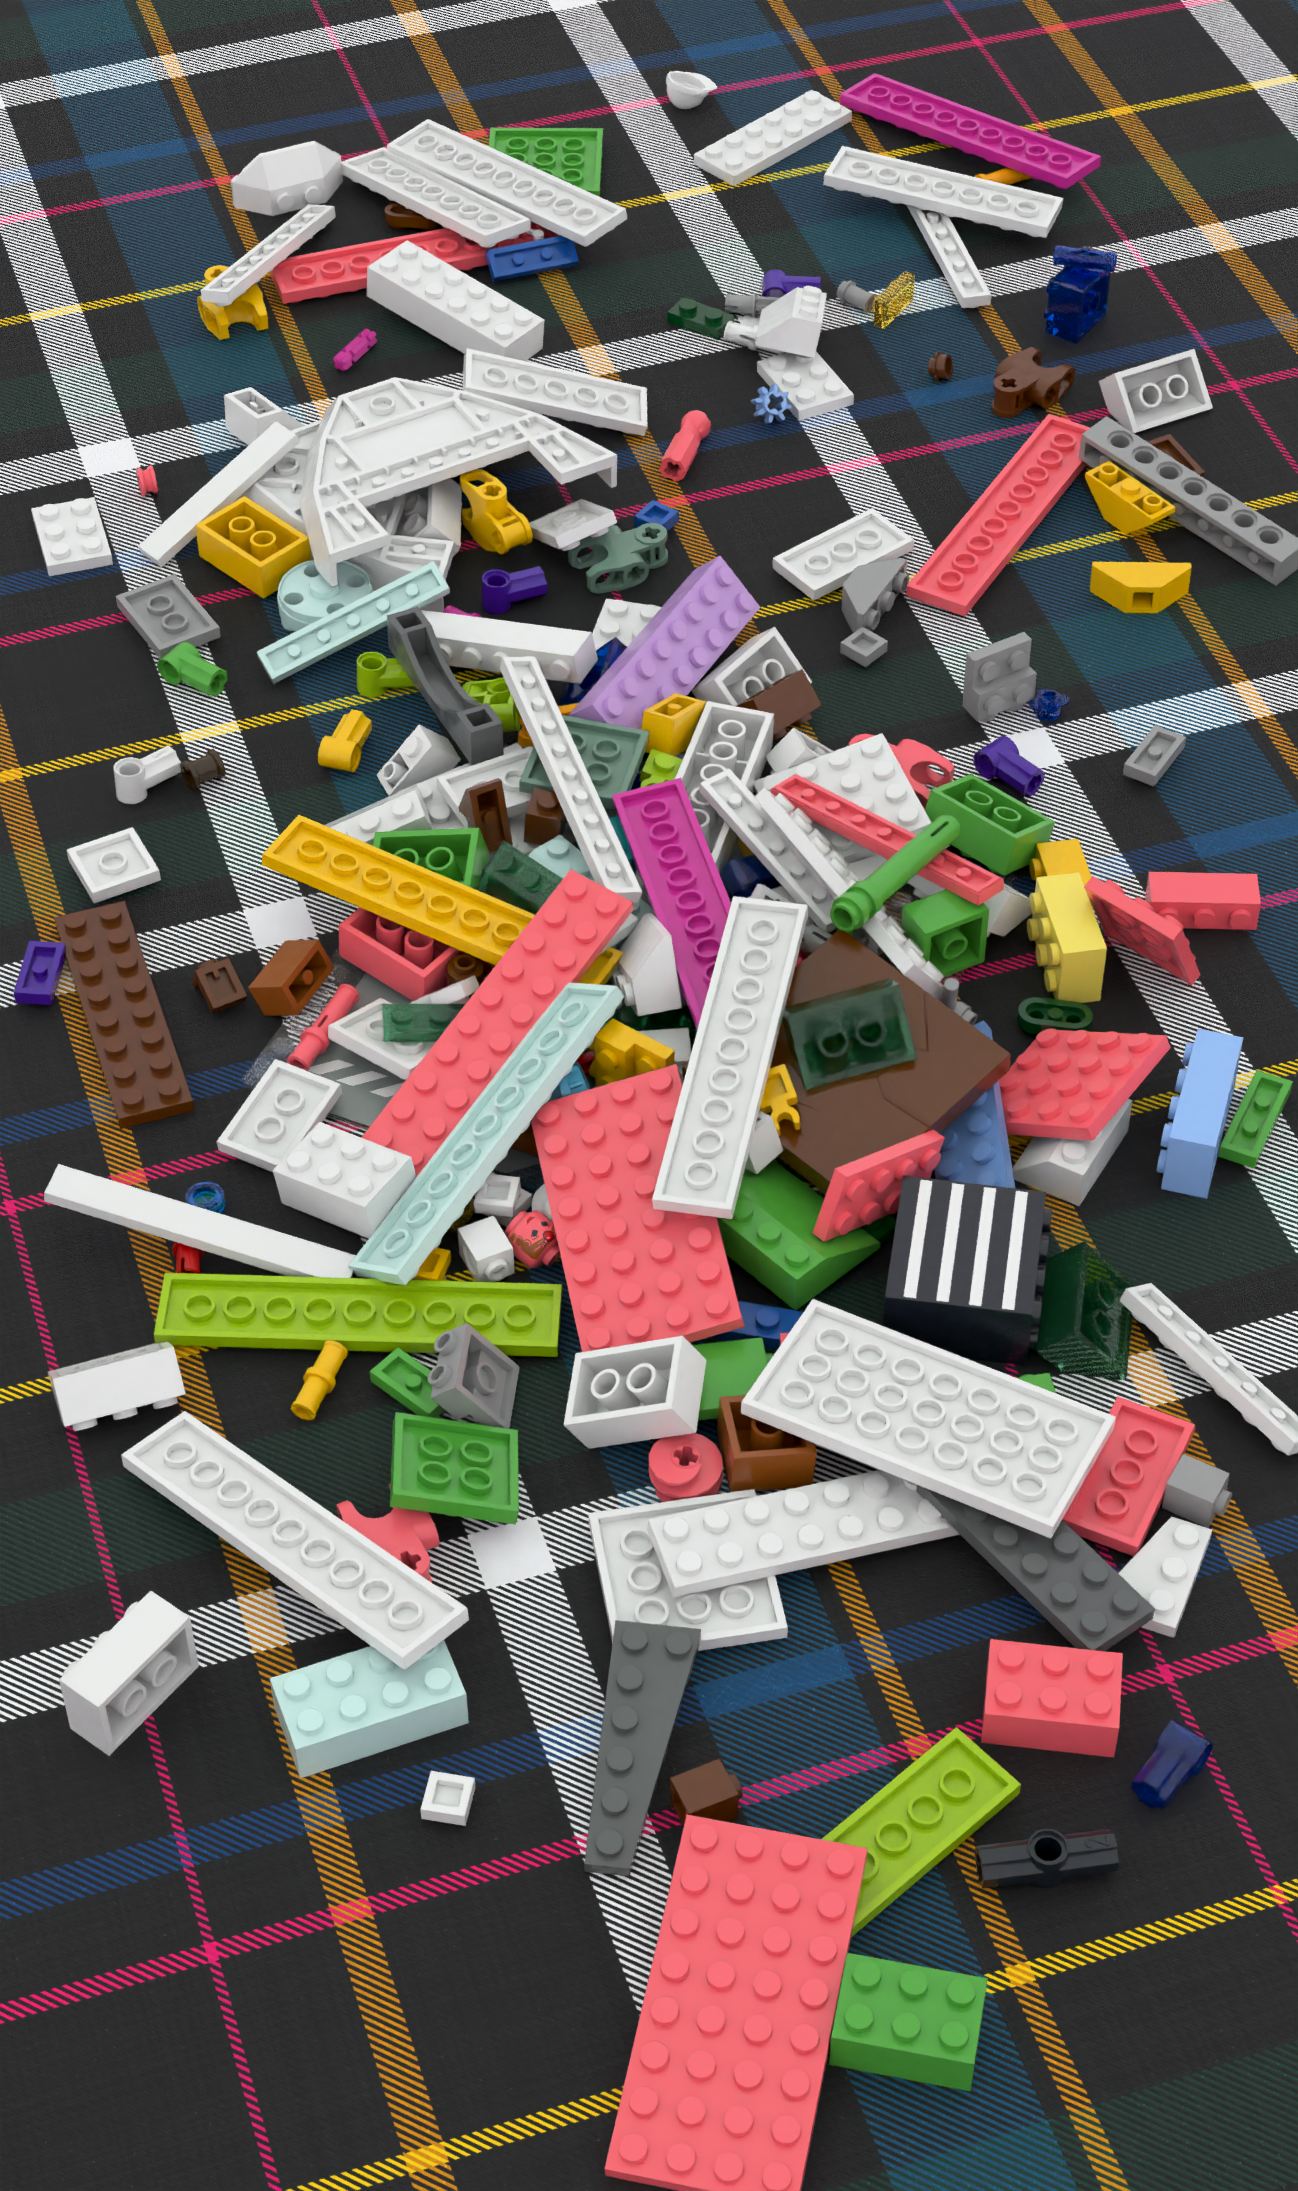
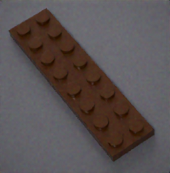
M125 901L54 917L60 942L66 945V961L120 1129L194 1111L193 1099Z

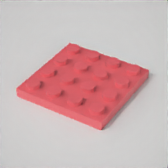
M1053 1028L1041 1031L1031 1045L1018 1056L1010 1070L999 1079L1007 1134L1093 1141L1171 1047L1166 1035L1130 1034L1114 1031H1068Z

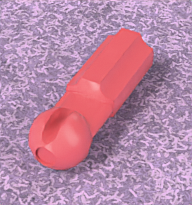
M692 410L683 416L681 429L675 434L661 460L662 464L659 470L664 478H670L676 482L685 477L697 454V448L701 440L708 436L711 430V421L704 412Z

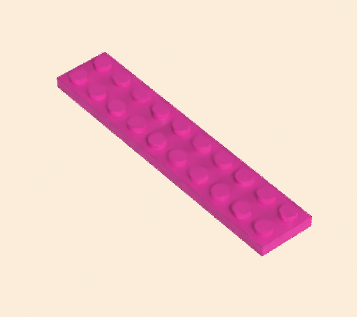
M876 73L840 94V104L851 108L855 112L865 113L873 116L876 120H883L894 124L897 128L913 131L919 136L929 137L943 145H950L961 149L964 153L974 154L985 158L988 162H995L1030 175L1033 179L1054 184L1057 188L1067 189L1100 167L1101 156Z
M678 778L612 795V800L653 913L671 934L677 977L698 1030L731 902L682 779Z

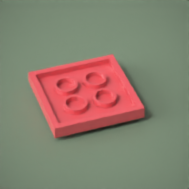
M1092 876L1084 888L1104 933L1192 986L1200 976V972L1195 962L1196 957L1190 950V942L1184 935L1183 925L1170 915H1165L1163 918L1153 912V907L1139 897L1133 900L1126 896L1123 889L1115 882L1108 879L1103 882Z

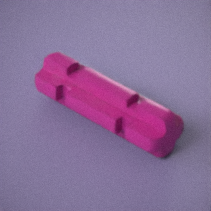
M364 329L334 356V367L342 372L347 371L377 343L375 337L377 334L369 329Z

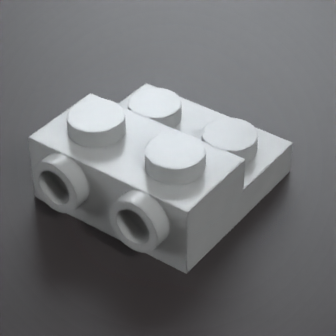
M1025 632L966 653L962 706L976 721L990 722L995 719L996 714L1005 710H1021L1024 707V703L1034 700L1037 673L1029 666L1032 639Z
M468 1323L443 1332L434 1344L435 1351L439 1353L437 1365L430 1371L428 1376V1382L433 1385L431 1399L457 1420L471 1415L482 1425L509 1429L520 1367Z

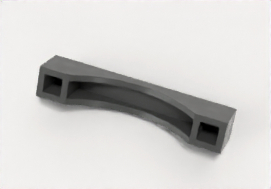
M414 607L387 615L389 649L470 764L475 765L504 755L503 723L488 703L482 704L475 701L461 687L445 660L432 625L420 608Z

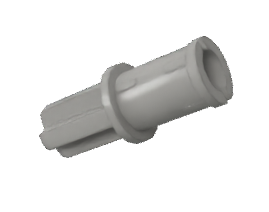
M727 293L725 312L751 314L752 317H755L756 314L761 315L763 308L779 298L757 296V293H753V296Z

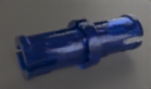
M1056 245L1053 264L1080 267L1082 271H1087L1089 268L1114 272L1117 263V252L1091 250L1090 246L1072 248Z

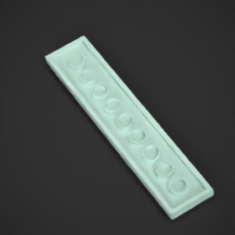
M569 982L349 1264L348 1267L353 1270L357 1277L406 1285L417 1275L421 1264L431 1251L439 1246L443 1235L453 1222L460 1218L465 1206L475 1193L485 1185L487 1177L497 1164L507 1156L509 1148L519 1135L529 1127L531 1119L541 1106L551 1098L553 1090L563 1077L570 1073L575 1061L592 1044L594 1036L604 1023L614 1015L616 1007L625 997L617 986Z

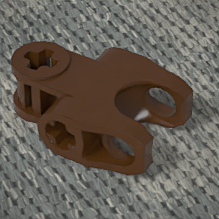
M1034 347L1013 353L1004 359L996 369L993 383L995 395L991 403L992 413L999 417L1012 418L1018 416L1034 403L1045 409L1050 408L1059 402L1062 396L1071 388L1074 383L1076 368L1066 363L1053 368L1041 367L1043 351Z

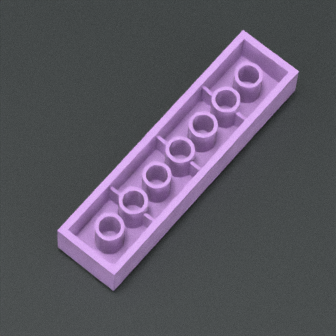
M721 556L696 568L568 716L641 729L643 711L674 693L684 696L690 693L760 608Z

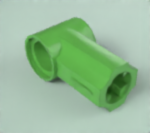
M188 642L180 643L157 662L159 673L168 683L178 685L183 681L214 697L223 691V687L228 680L227 671L202 659L198 650Z

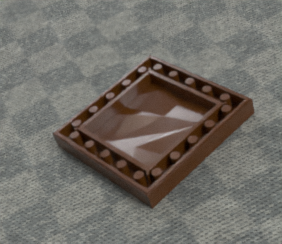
M839 929L795 967L770 1068L785 1064L798 1100V1103L791 1105V1107L799 1114L800 1129L795 1130L793 1122L789 1119H783L779 1122L781 1133L779 1139L784 1151L778 1157L826 1194L835 1168L928 1131L935 1130L939 1134L944 1131L1010 1070V1053L847 932ZM689 1060L682 1066L683 1080L686 1075Z

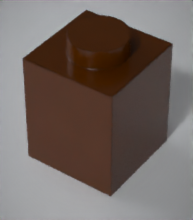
M538 788L533 789L526 811L524 842L543 845L556 836L563 835L567 818L555 792Z
M720 1759L670 1778V1802L683 1827L686 1815L730 1822L738 1818V1800L743 1797L742 1789L736 1775L733 1772L728 1774Z

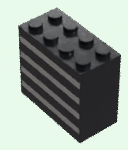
M903 1175L885 1293L883 1326L966 1359L1026 1366L1028 1350L1036 1351L1039 1326H1031V1324L1039 1325L1041 1316L1042 1295H1035V1293L1043 1294L1046 1265L1038 1264V1262L1046 1263L1049 1235L1041 1233H1050L1052 1209L1044 1208L1046 1192Z

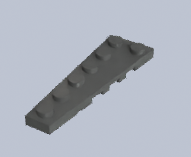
M615 1620L584 1872L630 1876L646 1824L648 1810L651 1807L661 1767L669 1748L671 1734L679 1715L681 1701L699 1649L701 1629Z

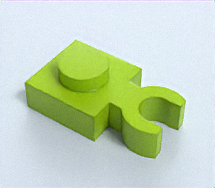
M651 749L639 781H642L640 788L674 780L683 759Z

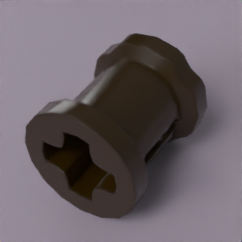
M214 749L208 750L206 755L191 762L185 760L180 764L183 778L192 790L200 788L201 783L215 777L221 779L226 776L222 758Z

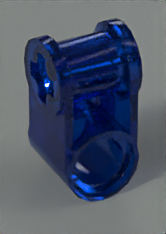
M755 855L733 859L727 862L720 871L721 880L732 899L733 896L750 897L757 884L765 885L769 889L782 886L781 884L778 886L777 879Z

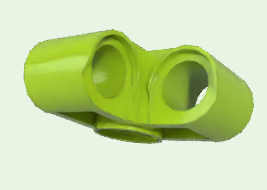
M504 677L493 680L469 681L462 686L465 692L475 701L482 704L488 703L503 723V732L520 730V713Z

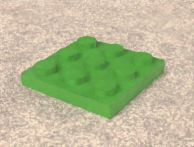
M395 1412L392 1427L390 1507L516 1525L519 1513L518 1430Z

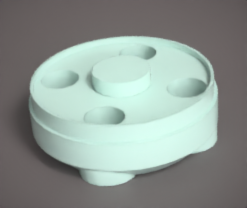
M314 560L306 561L293 567L282 577L278 587V609L282 626L289 631H298L372 593L373 588L369 576L356 564L342 561L336 563L338 585L331 587L316 569Z

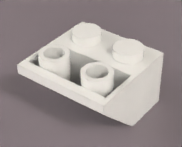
M252 387L224 395L226 429L248 446L275 421L290 431L304 426Z

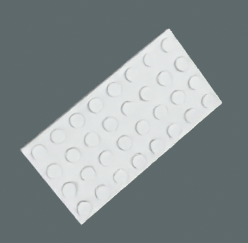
M812 1299L741 1402V1414L1050 1539L1111 1435L1116 1421V1417L815 1299Z

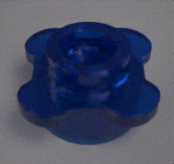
M1042 688L1038 690V696L1030 700L1029 707L1035 711L1036 716L1040 719L1055 720L1061 716L1062 707L1069 704V698L1064 694L1059 695L1055 690Z

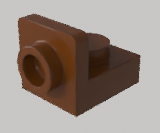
M229 958L219 962L217 959L205 961L195 970L192 980L194 989L200 988L212 1014L246 1001L247 994Z

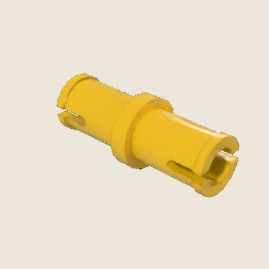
M333 1340L325 1341L314 1366L308 1368L303 1376L305 1383L296 1400L291 1405V1411L299 1418L313 1420L325 1395L332 1392L336 1384L335 1376L343 1360L348 1355V1350L342 1344Z

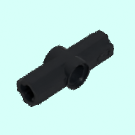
M1041 1829L1032 1834L1028 1840L981 1845L975 1848L976 1871L982 1888L1029 1882L1040 1888H1052L1060 1884L1063 1878L1118 1871L1119 1867L1115 1835L1110 1829L1062 1835L1053 1829ZM1048 1856L1053 1858L1054 1860L1045 1861L1040 1859L1039 1857Z

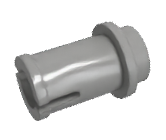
M851 280L848 282L843 281L838 287L837 297L840 298L841 303H850L863 309L865 312H870L876 303L875 294L857 287L856 283Z

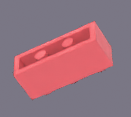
M1148 873L1145 901L1153 907V912L1163 918L1165 915L1174 917L1183 925L1184 929H1257L1261 906L1257 874Z

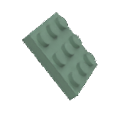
M562 715L603 807L615 810L612 795L631 790L649 743V731ZM534 746L519 781V792L532 794L534 788L555 792Z

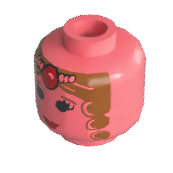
M538 1210L529 1213L526 1211L520 1212L509 1223L504 1232L513 1247L514 1256L528 1268L535 1269L542 1264L550 1267L561 1256L554 1223Z

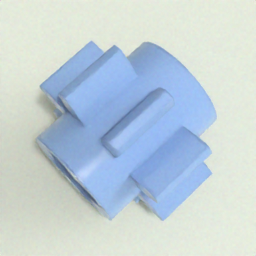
M778 384L771 385L769 392L765 387L759 388L758 393L761 396L751 400V403L756 404L757 411L754 413V416L761 415L765 417V424L771 423L773 416L778 421L784 420L785 417L782 412L792 408L791 405L787 404L786 400L789 392H779ZM770 399L775 401V404L772 406L773 409H769L767 406L771 402Z

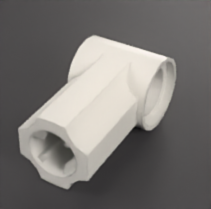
M166 746L141 759L128 757L117 761L114 764L117 799L126 804L139 803L147 797V789L180 773L181 761L178 759L176 751L170 746Z

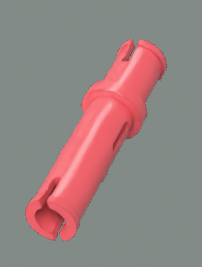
M341 984L337 988L336 993L321 1011L313 1025L301 1033L300 1043L287 1058L288 1064L308 1071L317 1056L323 1054L328 1049L330 1044L328 1025L347 1016L354 1004L359 1000V993L353 986Z

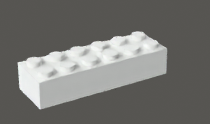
M408 240L367 267V297L464 354L468 348L526 361L543 349L544 319Z

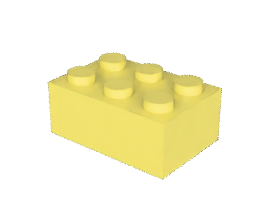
M1080 873L1036 877L1035 893H1030V908L1033 915L1032 919L1027 920V933L1030 941L1035 940L1038 966H1044L1046 990L1053 992L1056 1000L1079 1003L1100 1001L1107 947Z

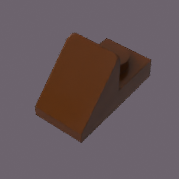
M497 778L467 788L459 804V812L469 819L471 828H480L489 853L512 846L513 842L502 780Z

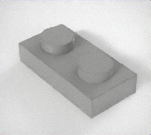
M1155 725L1124 763L1123 775L1155 786L1184 749L1186 737Z

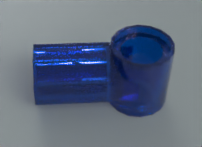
M1171 1720L1158 1738L1154 1753L1132 1780L1131 1789L1137 1794L1139 1801L1152 1809L1155 1807L1164 1809L1189 1775L1195 1777L1201 1771L1212 1752L1213 1742L1177 1720Z

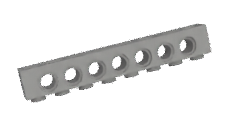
M1106 416L1082 434L1078 457L1080 460L1093 468L1107 461L1112 462L1175 506V512L1169 515L1170 518L1270 583L1277 586L1298 569V538L1122 425Z

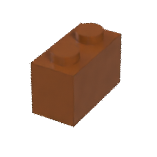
M319 939L288 940L281 945L248 988L264 1016L299 1015L333 971L334 966Z

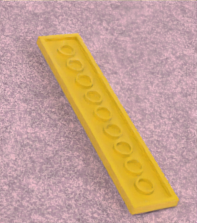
M298 815L262 854V866L493 965L500 961L535 916L530 912L301 815ZM612 947L607 949L596 958L578 983L605 985L617 970L618 962L623 952Z

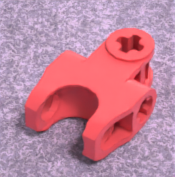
M857 735L851 739L849 745L868 739L870 737H873L874 735ZM903 739L897 746L888 743L925 810L930 791L923 784L939 787L952 782L954 775L953 764L929 746L912 739ZM928 766H938L943 771L944 776L932 771Z
M348 1500L336 1504L339 1519L432 1583L429 1573L430 1558L426 1551L439 1546L440 1541L429 1512L392 1507L393 1510L384 1517L367 1518L359 1514Z

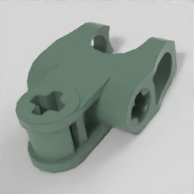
M646 523L625 532L618 526L611 525L608 527L609 531L598 537H585L579 540L580 545L568 550V561L572 567L577 569L590 567L586 572L587 588L590 592L602 594L620 591L639 585L647 578L650 569L660 568L667 563L668 551L665 547L668 537L667 530L664 526L657 523ZM585 547L592 548V552L577 558V554L581 549ZM609 573L608 578L604 582L595 583L600 575Z

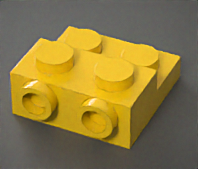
M613 1018L594 1036V1041L589 1046V1049L595 1052V1059L590 1066L589 1074L595 1078L596 1087L675 1064V1050Z

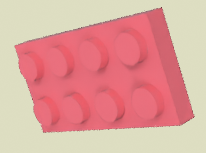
M931 1130L835 1168L813 1234L825 1242L839 1235H845L849 1231L865 1224H871L873 1221L889 1214H895L898 1211L903 1175L930 1178L933 1169L941 1159L939 1152L945 1137L935 1130Z
M1117 1396L1109 1412L1110 1415L1116 1417L1114 1429L1062 1520L1080 1537L1135 1556L1139 1552L1164 1499L1166 1483L1182 1454H1185L1194 1435L1195 1424Z

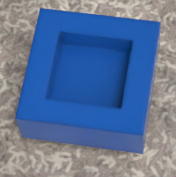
M654 500L649 502L634 516L635 527L646 523H657L664 526L668 531L679 522V511Z

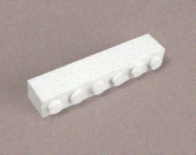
M421 610L432 625L438 644L449 666L502 673L500 670L502 657L535 656L545 679L580 684L598 660L592 632Z

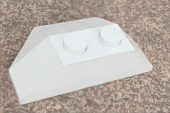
M315 141L261 153L239 175L231 179L233 205L237 209L274 216L303 209L308 204L319 205L326 203L343 182L341 156L339 153L333 152Z

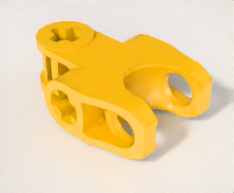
M218 265L208 268L204 273L206 284L208 285L229 267ZM256 283L228 306H216L212 302H202V296L197 297L202 321L207 329L219 340L230 338L228 327L236 322L250 323L258 331L268 329V315L263 302V293Z
M475 469L460 474L461 490L465 493L471 504L470 508L462 509V522L473 539L487 551L505 554L513 547L521 544L527 545L532 542L531 526L526 517L507 501L505 485L482 469ZM473 480H480L485 484L476 487L475 485H472L469 482Z

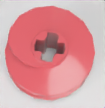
M691 1433L660 1438L653 1444L648 1456V1472L651 1483L655 1486V1493L661 1502L716 1495L723 1480V1459L716 1444L707 1437Z

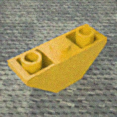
M1110 461L1085 473V479L1103 518L1124 534H1129L1152 525L1175 512V506Z
M1092 562L1089 589L1091 593L1124 613H1159L1188 593L1192 566L1191 563Z

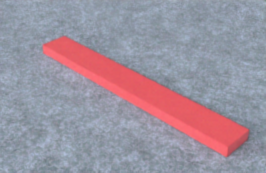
M797 774L770 789L774 796L782 793L794 805L793 811L800 808L812 821L886 859L892 857L916 836V834ZM946 849L917 873V875L978 906L1004 890L1003 878Z

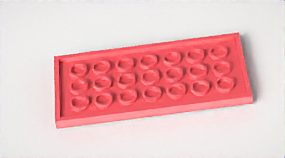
M677 1064L548 1101L541 1106L531 1119L582 1352L683 1336L691 1343L745 1327L717 1217L653 1209L652 1198L683 1086Z
M686 1815L606 2160L605 2176L677 2191H801L829 2053L846 1955L849 1951L867 1860V1848Z

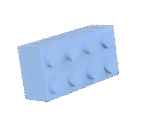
M1198 1028L1194 1043H1186L1182 1064L1188 1065L1187 1069H1179L1175 1091L1181 1092V1094L1172 1096L1168 1119H1173V1123H1165L1160 1146L1167 1147V1150L1161 1149L1156 1171L1163 1173L1161 1189L1207 1199L1235 1088L1243 1037Z

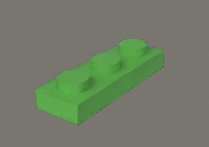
M1256 1070L1220 1145L1218 1157L1255 1169L1290 1095L1293 1081Z

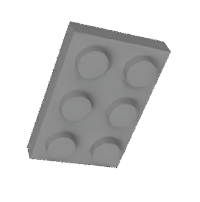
M175 574L116 596L117 607L160 659L182 642H188L197 647L221 637L220 627Z

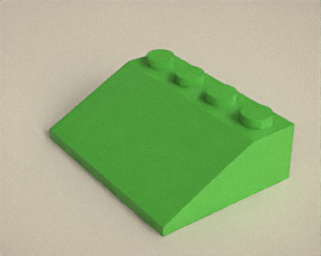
M773 1159L758 1174L745 1168L733 1218L717 1217L726 1255L790 1307L797 1310L877 1251L881 1243L861 1227L825 1242L814 1235L813 1230L824 1198Z

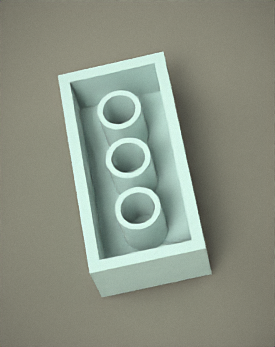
M444 1640L405 1670L375 1648L369 1646L270 1678L274 1708L300 1778L469 1723L466 1692Z

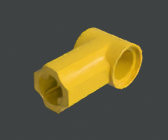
M351 710L350 713L344 714L333 735L324 736L318 751V763L320 766L352 773L356 771L361 758V748L372 730L371 720L362 711Z

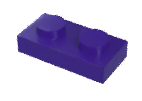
M29 941L14 989L16 1003L52 1005L66 958L65 943Z

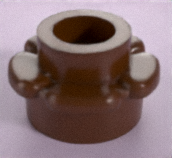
M937 351L934 357L929 359L928 371L930 376H934L936 382H940L941 379L951 378L953 361L950 354H941L940 351Z

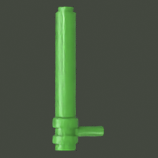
M950 815L937 817L865 880L857 881L846 892L835 899L830 910V917L838 930H843L852 935L854 930L862 927L868 919L881 910L883 903L958 839L960 824L957 819Z

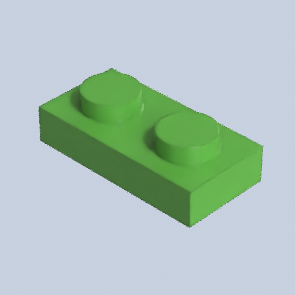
M399 1347L370 1371L372 1383L415 1414L437 1418L445 1411V1409L431 1399L433 1385L428 1382L431 1370Z

